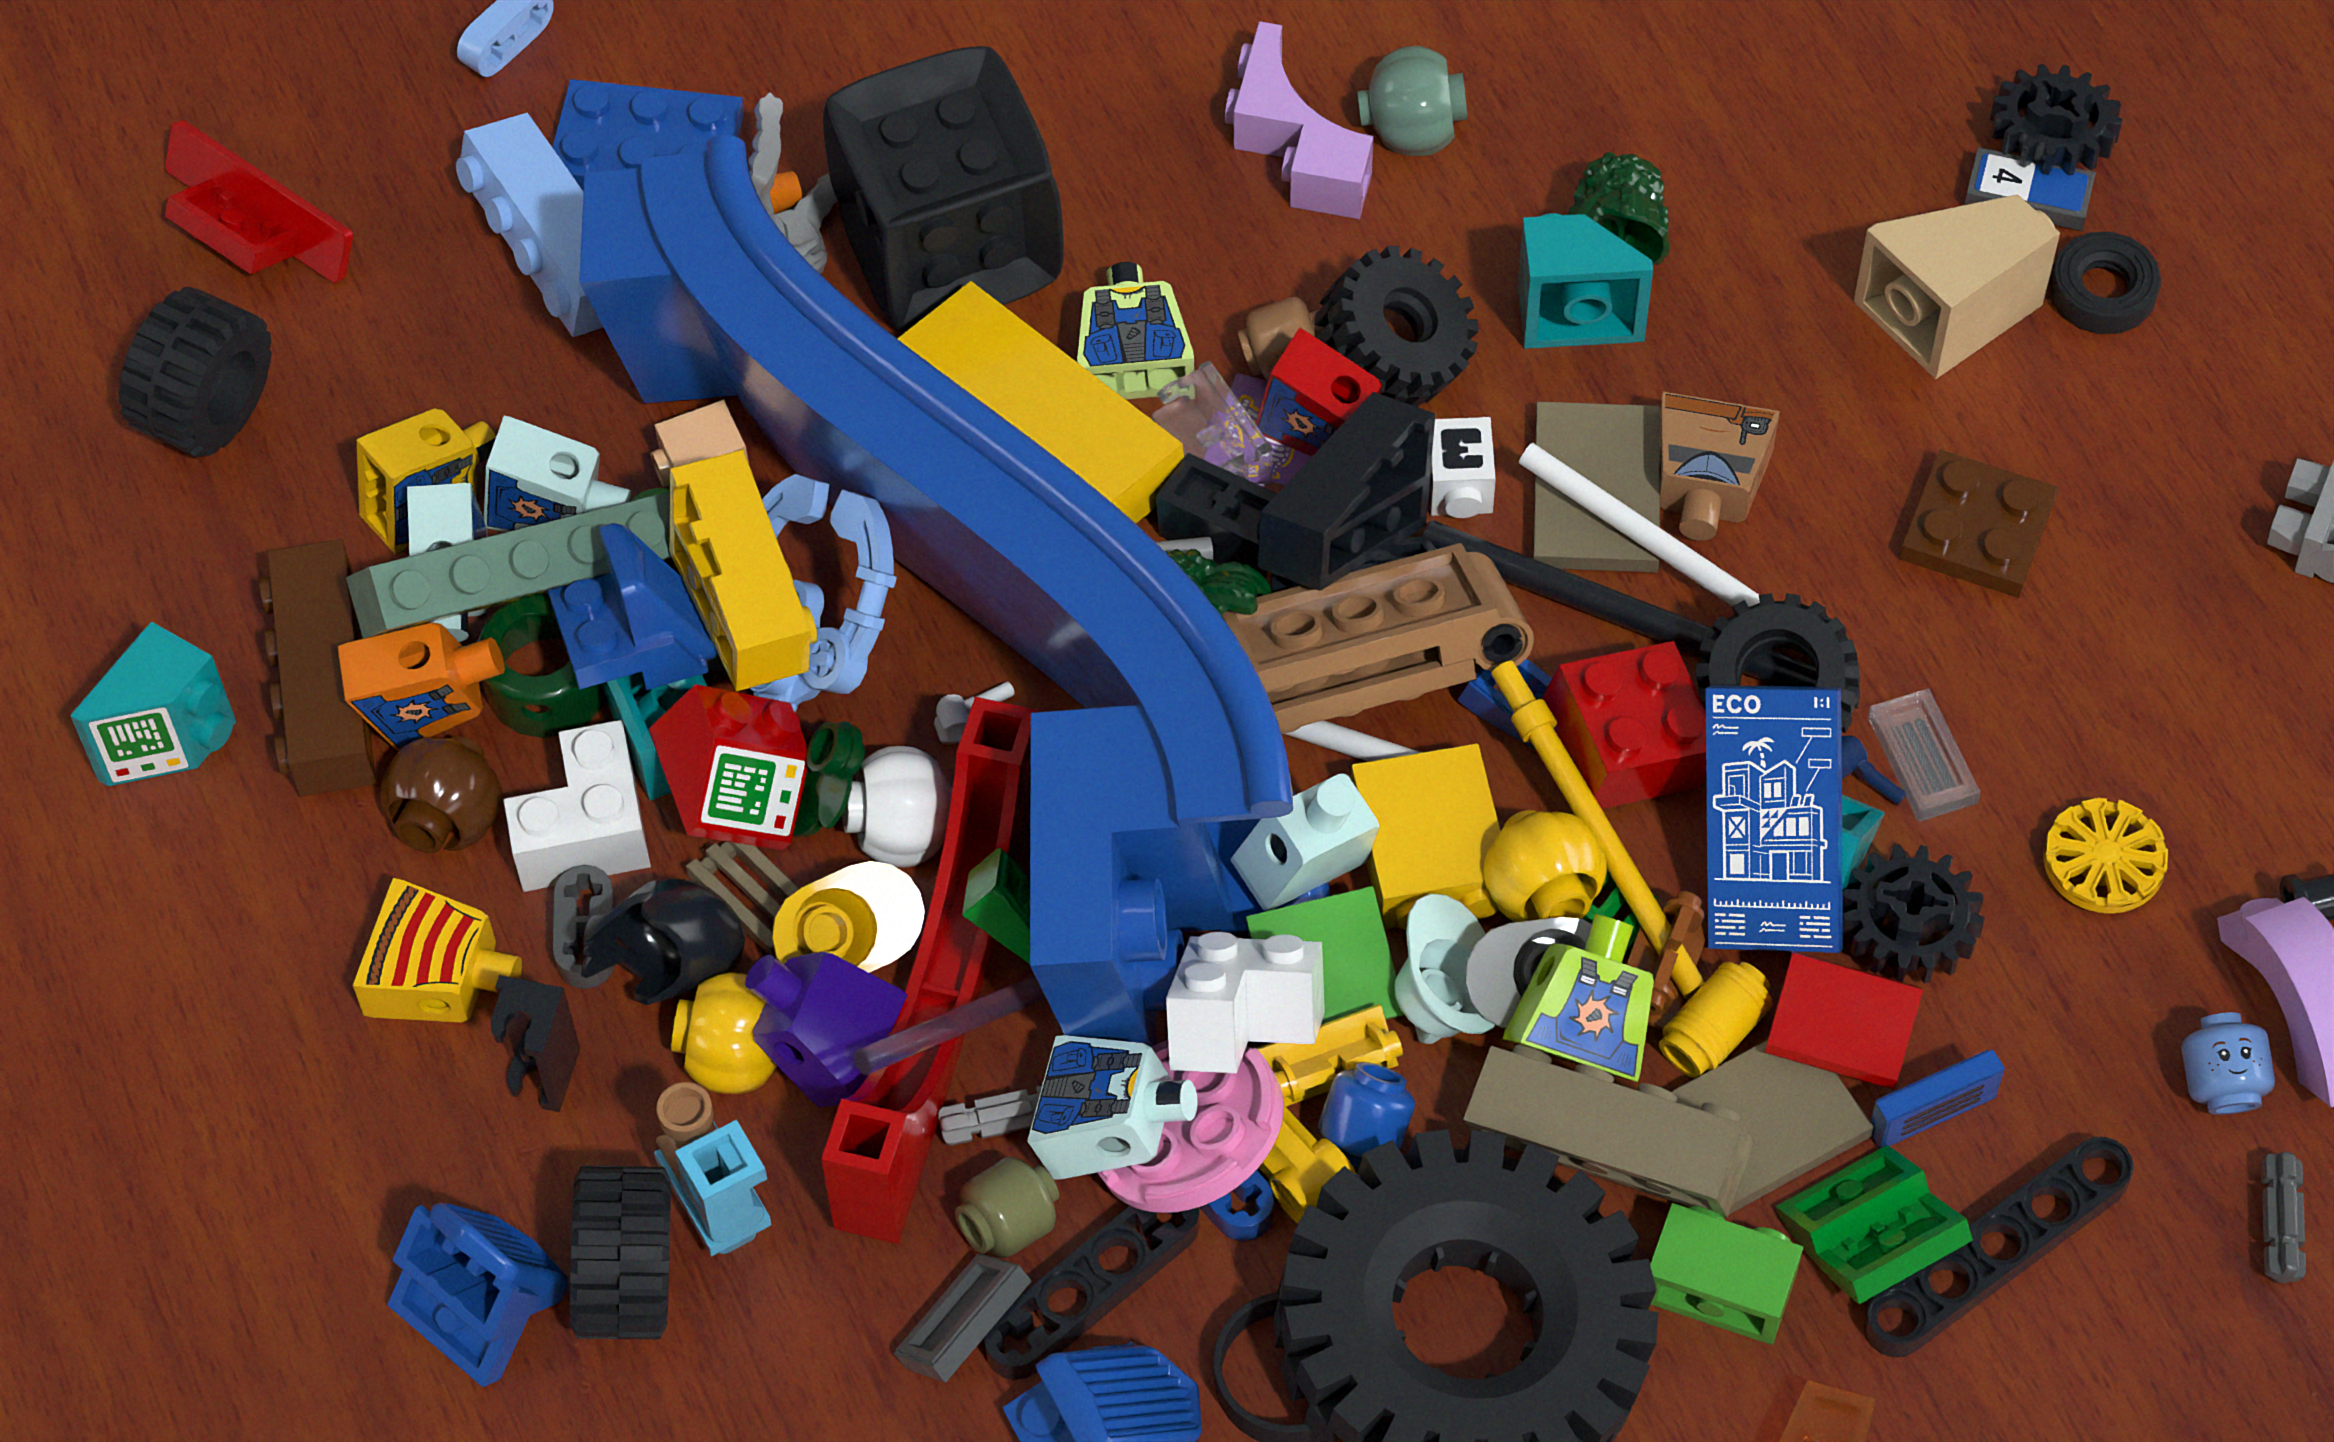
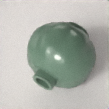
M1419 45L1405 46L1388 53L1375 66L1369 90L1358 91L1361 126L1373 125L1374 131L1384 146L1395 153L1408 156H1424L1441 151L1455 138L1453 121L1468 120L1463 73L1448 74L1447 59L1440 53Z

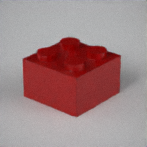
M1674 641L1559 664L1542 699L1557 721L1553 729L1601 809L1701 787L1706 778V710Z

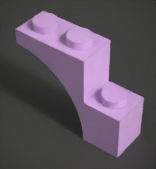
M1259 21L1253 44L1244 43L1241 49L1238 64V78L1243 79L1240 90L1230 89L1226 104L1225 123L1234 125V149L1284 158L1281 180L1282 182L1290 183V207L1360 219L1372 175L1373 136L1360 134L1330 122L1310 108L1298 96L1291 86L1282 65V25Z

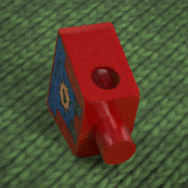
M1299 328L1270 373L1253 431L1312 457L1372 392L1380 394L1382 384L1378 378L1307 331Z

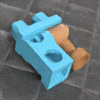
M681 1082L668 1087L660 1095L657 1102V1115L661 1128L665 1133L656 1139V1143L660 1148L654 1152L659 1167H665L674 1193L711 1257L719 1252L720 1254H727L752 1241L756 1233L772 1225L768 1212L753 1188L767 1180L765 1167L737 1119L718 1129L713 1121L714 1112L711 1098L703 1087L690 1082Z

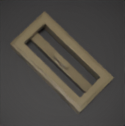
M727 841L719 846L715 842L706 850L707 857L699 862L695 858L686 865L688 877L711 888L726 900L739 917L745 933L767 955H772L775 958L772 932L713 873L720 869L773 921L781 906L732 858L738 856L783 901L799 890V888L756 846Z

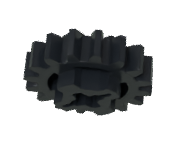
M2044 64L2038 65L2036 76H2031L2020 69L2016 71L2014 83L2003 81L2000 85L1998 96H1994L1990 121H1993L1991 136L1995 139H2003L2001 152L2004 155L2019 152L2021 154L2019 165L2024 168L2033 161L2041 163L2042 173L2047 175L2052 171L2053 165L2062 166L2067 175H2074L2077 163H2081L2084 167L2093 170L2096 168L2098 156L2107 159L2111 156L2114 143L2118 141L2123 119L2118 117L2121 108L2120 101L2108 100L2111 88L2107 84L2097 87L2091 86L2092 74L2089 72L2082 74L2079 78L2070 76L2071 71L2067 65H2063L2058 74H2050L2049 69ZM2020 110L2025 112L2022 117L2019 115ZM2089 122L2093 125L2092 129L2087 127Z
M1900 844L1893 845L1890 861L1885 862L1882 857L1873 852L1868 855L1865 871L1856 868L1851 871L1848 889L1843 890L1842 893L1844 913L1843 935H1855L1850 951L1854 957L1868 952L1873 956L1871 972L1876 974L1886 965L1895 968V980L1903 982L1908 970H1917L1922 982L1930 983L1935 966H1938L1950 976L1955 973L1959 957L1970 959L1973 955L1977 941L1975 938H1980L1985 917L1979 915L1984 898L1980 892H1968L1973 877L1970 871L1960 872L1956 875L1950 872L1953 857L1949 854H1946L1935 863L1928 860L1929 852L1927 846L1920 845L1915 857H1906Z

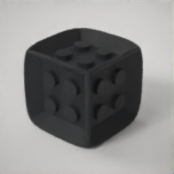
M975 46L928 56L859 79L827 98L823 109V133L830 182L836 199L840 204L844 228L860 268L879 308L896 330L908 331L970 281L999 303L1006 305L1043 289L1058 278L1064 260L1063 220L1058 186L1052 174L1048 152L1037 124L1009 68L994 49L989 46Z

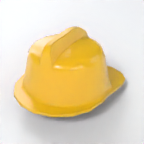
M868 861L851 865L800 888L784 900L774 918L772 932L776 958L784 965L791 957L823 951L832 953L867 972L874 971L895 961L909 951L921 933L924 917L921 893L909 875L891 864Z

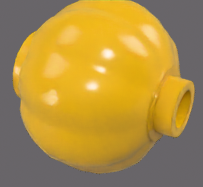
M1525 810L1510 817L1498 834L1496 841L1490 846L1483 864V875L1488 892L1496 902L1499 911L1513 922L1557 917L1582 919L1590 910L1594 898L1600 893L1607 873L1606 856L1591 828L1577 816L1558 811L1536 812L1534 810Z
M728 972L716 975L698 985L694 1001L680 999L673 1027L671 1052L686 1054L685 1071L695 1082L710 1092L742 1094L753 1091L764 1085L778 1066L754 1041L753 1029L766 1002L746 987L745 980L747 974Z

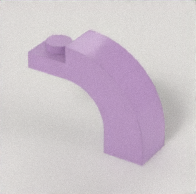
M2305 897L2283 903L2277 898H2260L2246 902L2239 911L2217 918L2221 941L2251 963L2266 979L2281 1006L2290 1031L2298 1082L2328 1106L2334 1107V928L2325 916Z

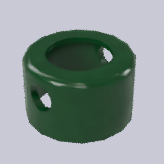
M538 594L512 601L499 608L483 626L478 641L492 637L498 644L504 660L505 671L503 674L482 681L488 705L504 725L523 735L540 738L559 736L561 731L580 728L589 723L605 705L606 701L602 684L579 689L570 660L563 668L556 672L538 677L521 675L506 664L505 661L514 651L531 642L552 638L563 640L549 594ZM544 705L552 709L539 714L527 709L525 706Z

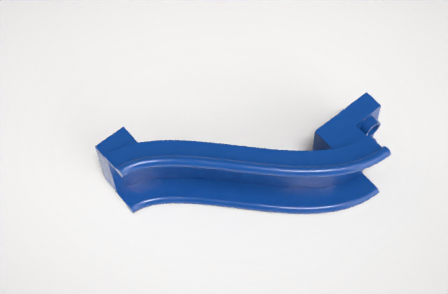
M731 135L714 136L706 143L707 151L641 157V168L584 173L579 283L644 403L738 396L745 410L762 434L799 475L829 484L828 503L834 507L842 490L876 499L889 525L894 558L1012 647L1086 708L1031 713L1030 967L1064 1035L1144 1043L1153 1048L1156 1045V1011L1167 1010L1166 997L1185 952L1182 932L1221 930V932L1230 933L1234 936L1248 935L1244 918L1264 911L1231 862V858L1262 818L1282 817L1293 811V796L1296 794L1291 785L1288 758L1279 723L1266 689L1237 637L1217 609L1189 576L1119 508L1046 449L881 327L808 263L780 231L762 204L749 173L746 144L742 139ZM1287 850L1283 854L1282 858L1277 856L1276 858L1279 861L1285 863L1287 860ZM1329 882L1275 909L1331 896Z

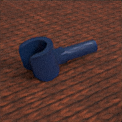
M1849 735L1842 736V779L1854 772L1862 781L1867 782L1898 806L1907 793L1868 762L1865 747L1858 738Z

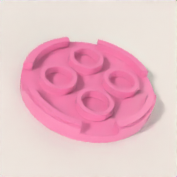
M1168 1040L1153 1046V1051L1172 1078V1081L1190 1080L1194 1084L1198 1101L1197 1112L1191 1121L1164 1122L1157 1154L1149 1162L1097 1172L1108 1189L1117 1198L1132 1207L1150 1212L1169 1213L1190 1210L1225 1196L1241 1185L1258 1169L1278 1137L1283 1119L1284 1102L1281 1086L1276 1075L1256 1048L1252 1049L1246 1046L1237 1073L1170 1070Z

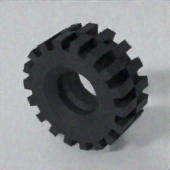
M1387 246L1380 254L1376 248L1366 252L1360 260L1357 259L1324 293L1319 302L1323 307L1315 315V325L1325 328L1316 338L1378 378L1382 384L1381 395L1418 407L1424 401L1428 403L1469 365L1467 360L1475 354L1478 344L1470 339L1479 332L1477 319H1467L1466 315L1475 307L1470 296L1459 298L1456 291L1463 284L1455 274L1447 281L1440 274L1445 265L1437 259L1433 258L1426 265L1421 262L1422 251L1410 248L1401 257L1399 246ZM1383 309L1392 310L1406 319L1413 329L1416 343L1402 339L1391 330L1385 320Z

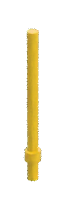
M1513 661L1500 664L1491 672V675L1514 712L1511 716L1513 725L1524 742H1532L1575 816L1583 820L1594 832L1606 856L1608 872L1659 956L1669 935L1671 924L1553 729L1557 721L1543 699L1536 700ZM1681 944L1676 952L1678 957L1671 977L1683 998L1690 999L1705 981L1683 944Z

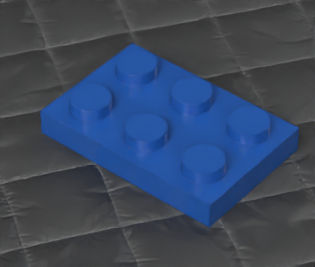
M570 79L552 148L580 188L584 190V173L641 168V157L707 151V141L714 136L731 135L739 137L745 112L743 98Z

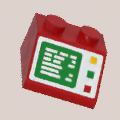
M695 684L649 728L687 835L785 850L792 842L808 769V746L801 731L800 720L797 714L794 712L790 702Z

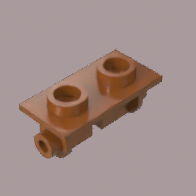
M1686 891L1677 893L1676 898L1668 900L1667 903L1656 899L1671 924L1669 935L1660 955L1658 956L1640 925L1626 965L1653 974L1654 984L1648 1025L1660 1030L1681 1009L1684 1001L1682 994L1671 977L1678 957L1677 950L1683 944L1696 966L1708 935V921L1703 919L1704 912L1700 908L1702 900L1697 895Z

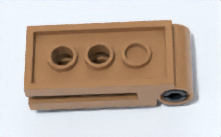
M1462 543L1350 572L1321 591L1301 585L1257 597L1258 608L1252 615H1243L1230 610L1222 614V618L1242 645L1266 689L1281 733H1290L1296 731L1301 726L1338 716H1353L1364 709L1397 700H1412L1427 692L1475 680L1476 674L1473 658L1481 668L1491 672L1497 666L1507 661H1513L1517 667L1527 659L1534 645L1532 629L1493 561L1484 554L1466 552Z

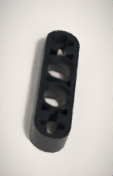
M1132 1206L1125 1209L1020 1295L984 1337L987 1362L992 1370L1001 1377L1012 1380L1025 1379L1037 1373L1036 1364L1052 1353L1062 1352L1192 1244L1197 1237L1200 1227L1199 1207L1181 1211V1226L1178 1228L1167 1222L1152 1233L1153 1251L1149 1249L1144 1237L1156 1228L1157 1212L1145 1211ZM1133 1228H1138L1140 1233L1134 1230ZM1112 1246H1124L1134 1251L1138 1260L1132 1270L1124 1274H1113L1102 1268L1099 1263L1100 1256ZM1068 1287L1079 1290L1087 1299L1086 1305L1081 1312L1074 1316L1064 1317L1051 1311L1048 1301L1054 1292ZM1035 1311L1042 1324L1027 1337L1028 1352L1021 1355L1017 1350L1013 1349L1003 1354V1337L1010 1334L1012 1338L1019 1340L1032 1331L1034 1323L1031 1312ZM1045 1329H1047L1053 1334L1047 1335Z

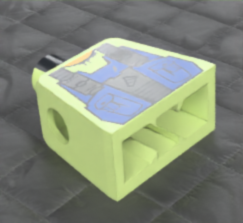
M1120 262L1112 265L1106 272L1108 286L1090 287L1084 292L1077 363L1124 399L1195 393L1193 349L1171 285L1165 281L1143 282L1142 268L1136 263Z

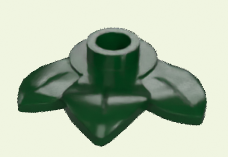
M846 721L837 724L827 722L821 725L814 735L806 740L808 746V769L793 836H810L817 833L823 826L831 829L844 813L851 795L852 776L861 767L865 755L862 733L856 725Z

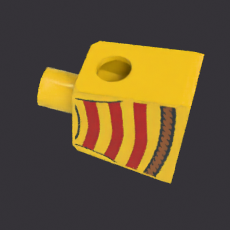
M393 878L354 980L353 988L363 1016L462 1023L471 1017L480 989L497 992L495 986L499 975L520 979L522 959L518 956L494 951L496 944L489 916L483 911L407 881Z

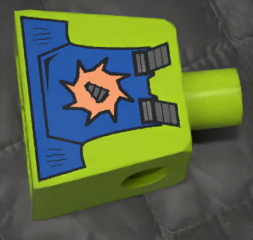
M1595 914L1584 950L1569 945L1551 943L1511 1017L1502 1039L1534 1048L1545 1054L1575 1064H1586L1599 1068L1617 1078L1638 1082L1641 1073L1654 979L1653 974L1622 963L1634 926Z

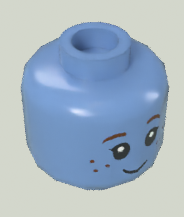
M2236 1012L2218 1013L2201 1018L2202 1029L2185 1037L2181 1045L2190 1098L2195 1102L2208 1105L2209 1113L2214 1115L2242 1113L2260 1108L2262 1106L2261 1098L2270 1093L2275 1087V1076L2266 1031L2262 1027L2242 1023L2241 1014Z

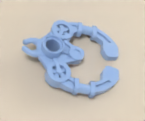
M794 474L781 481L767 493L762 501L776 538H778L779 533L790 520L811 524L823 518L827 509L828 483ZM842 490L831 512L830 523L839 537L856 542L859 565L855 577L864 579L856 609L846 608L843 618L845 620L840 629L833 627L820 628V616L824 607V595L821 588L813 583L793 580L802 606H807L810 609L817 629V642L810 644L809 672L749 688L754 691V696L790 702L795 713L798 704L813 699L820 691L849 694L857 688L867 671L868 655L876 642L880 630L882 631L885 619L881 618L887 592L889 587H895L897 576L894 575L893 546L890 529L878 501L858 493Z

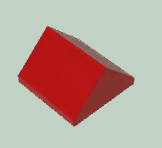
M1791 951L1764 1053L1895 1090L1923 989L1916 985Z

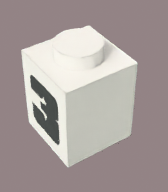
M1491 417L1435 419L1429 485L1431 516L1450 515L1456 518H1468L1477 514L1493 513L1496 478Z

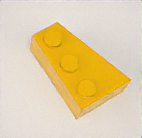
M744 450L670 468L669 552L736 692L809 672L810 644L817 642L815 621L810 609L807 606H802L790 569L782 555Z

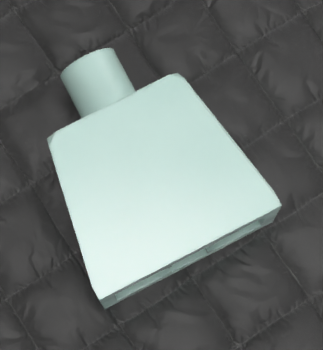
M1341 773L1293 796V811L1290 814L1276 818H1262L1232 856L1231 862L1263 911L1266 912L1365 864L1380 826L1377 818L1349 776ZM1287 850V860L1283 863L1276 856L1282 858Z

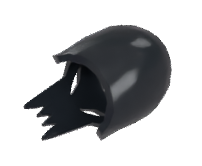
M680 878L651 881L633 892L609 914L593 915L590 918L584 933L583 944L586 946L582 954L586 958L582 964L581 976L587 979L621 962L629 971L642 979L633 989L634 1000L643 1005H650L697 989L699 984L709 978L733 971L741 960L745 945V930L739 917L727 901L714 890L698 881ZM616 938L621 939V941L628 950L620 946L616 941Z

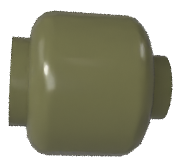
M1009 1156L961 1186L960 1206L955 1208L956 1220L967 1241L979 1253L984 1254L989 1251L998 1257L1008 1258L1054 1229L1056 1223L1054 1202L1059 1199V1191L1053 1178L1045 1168L1040 1165L1032 1168L1023 1160Z

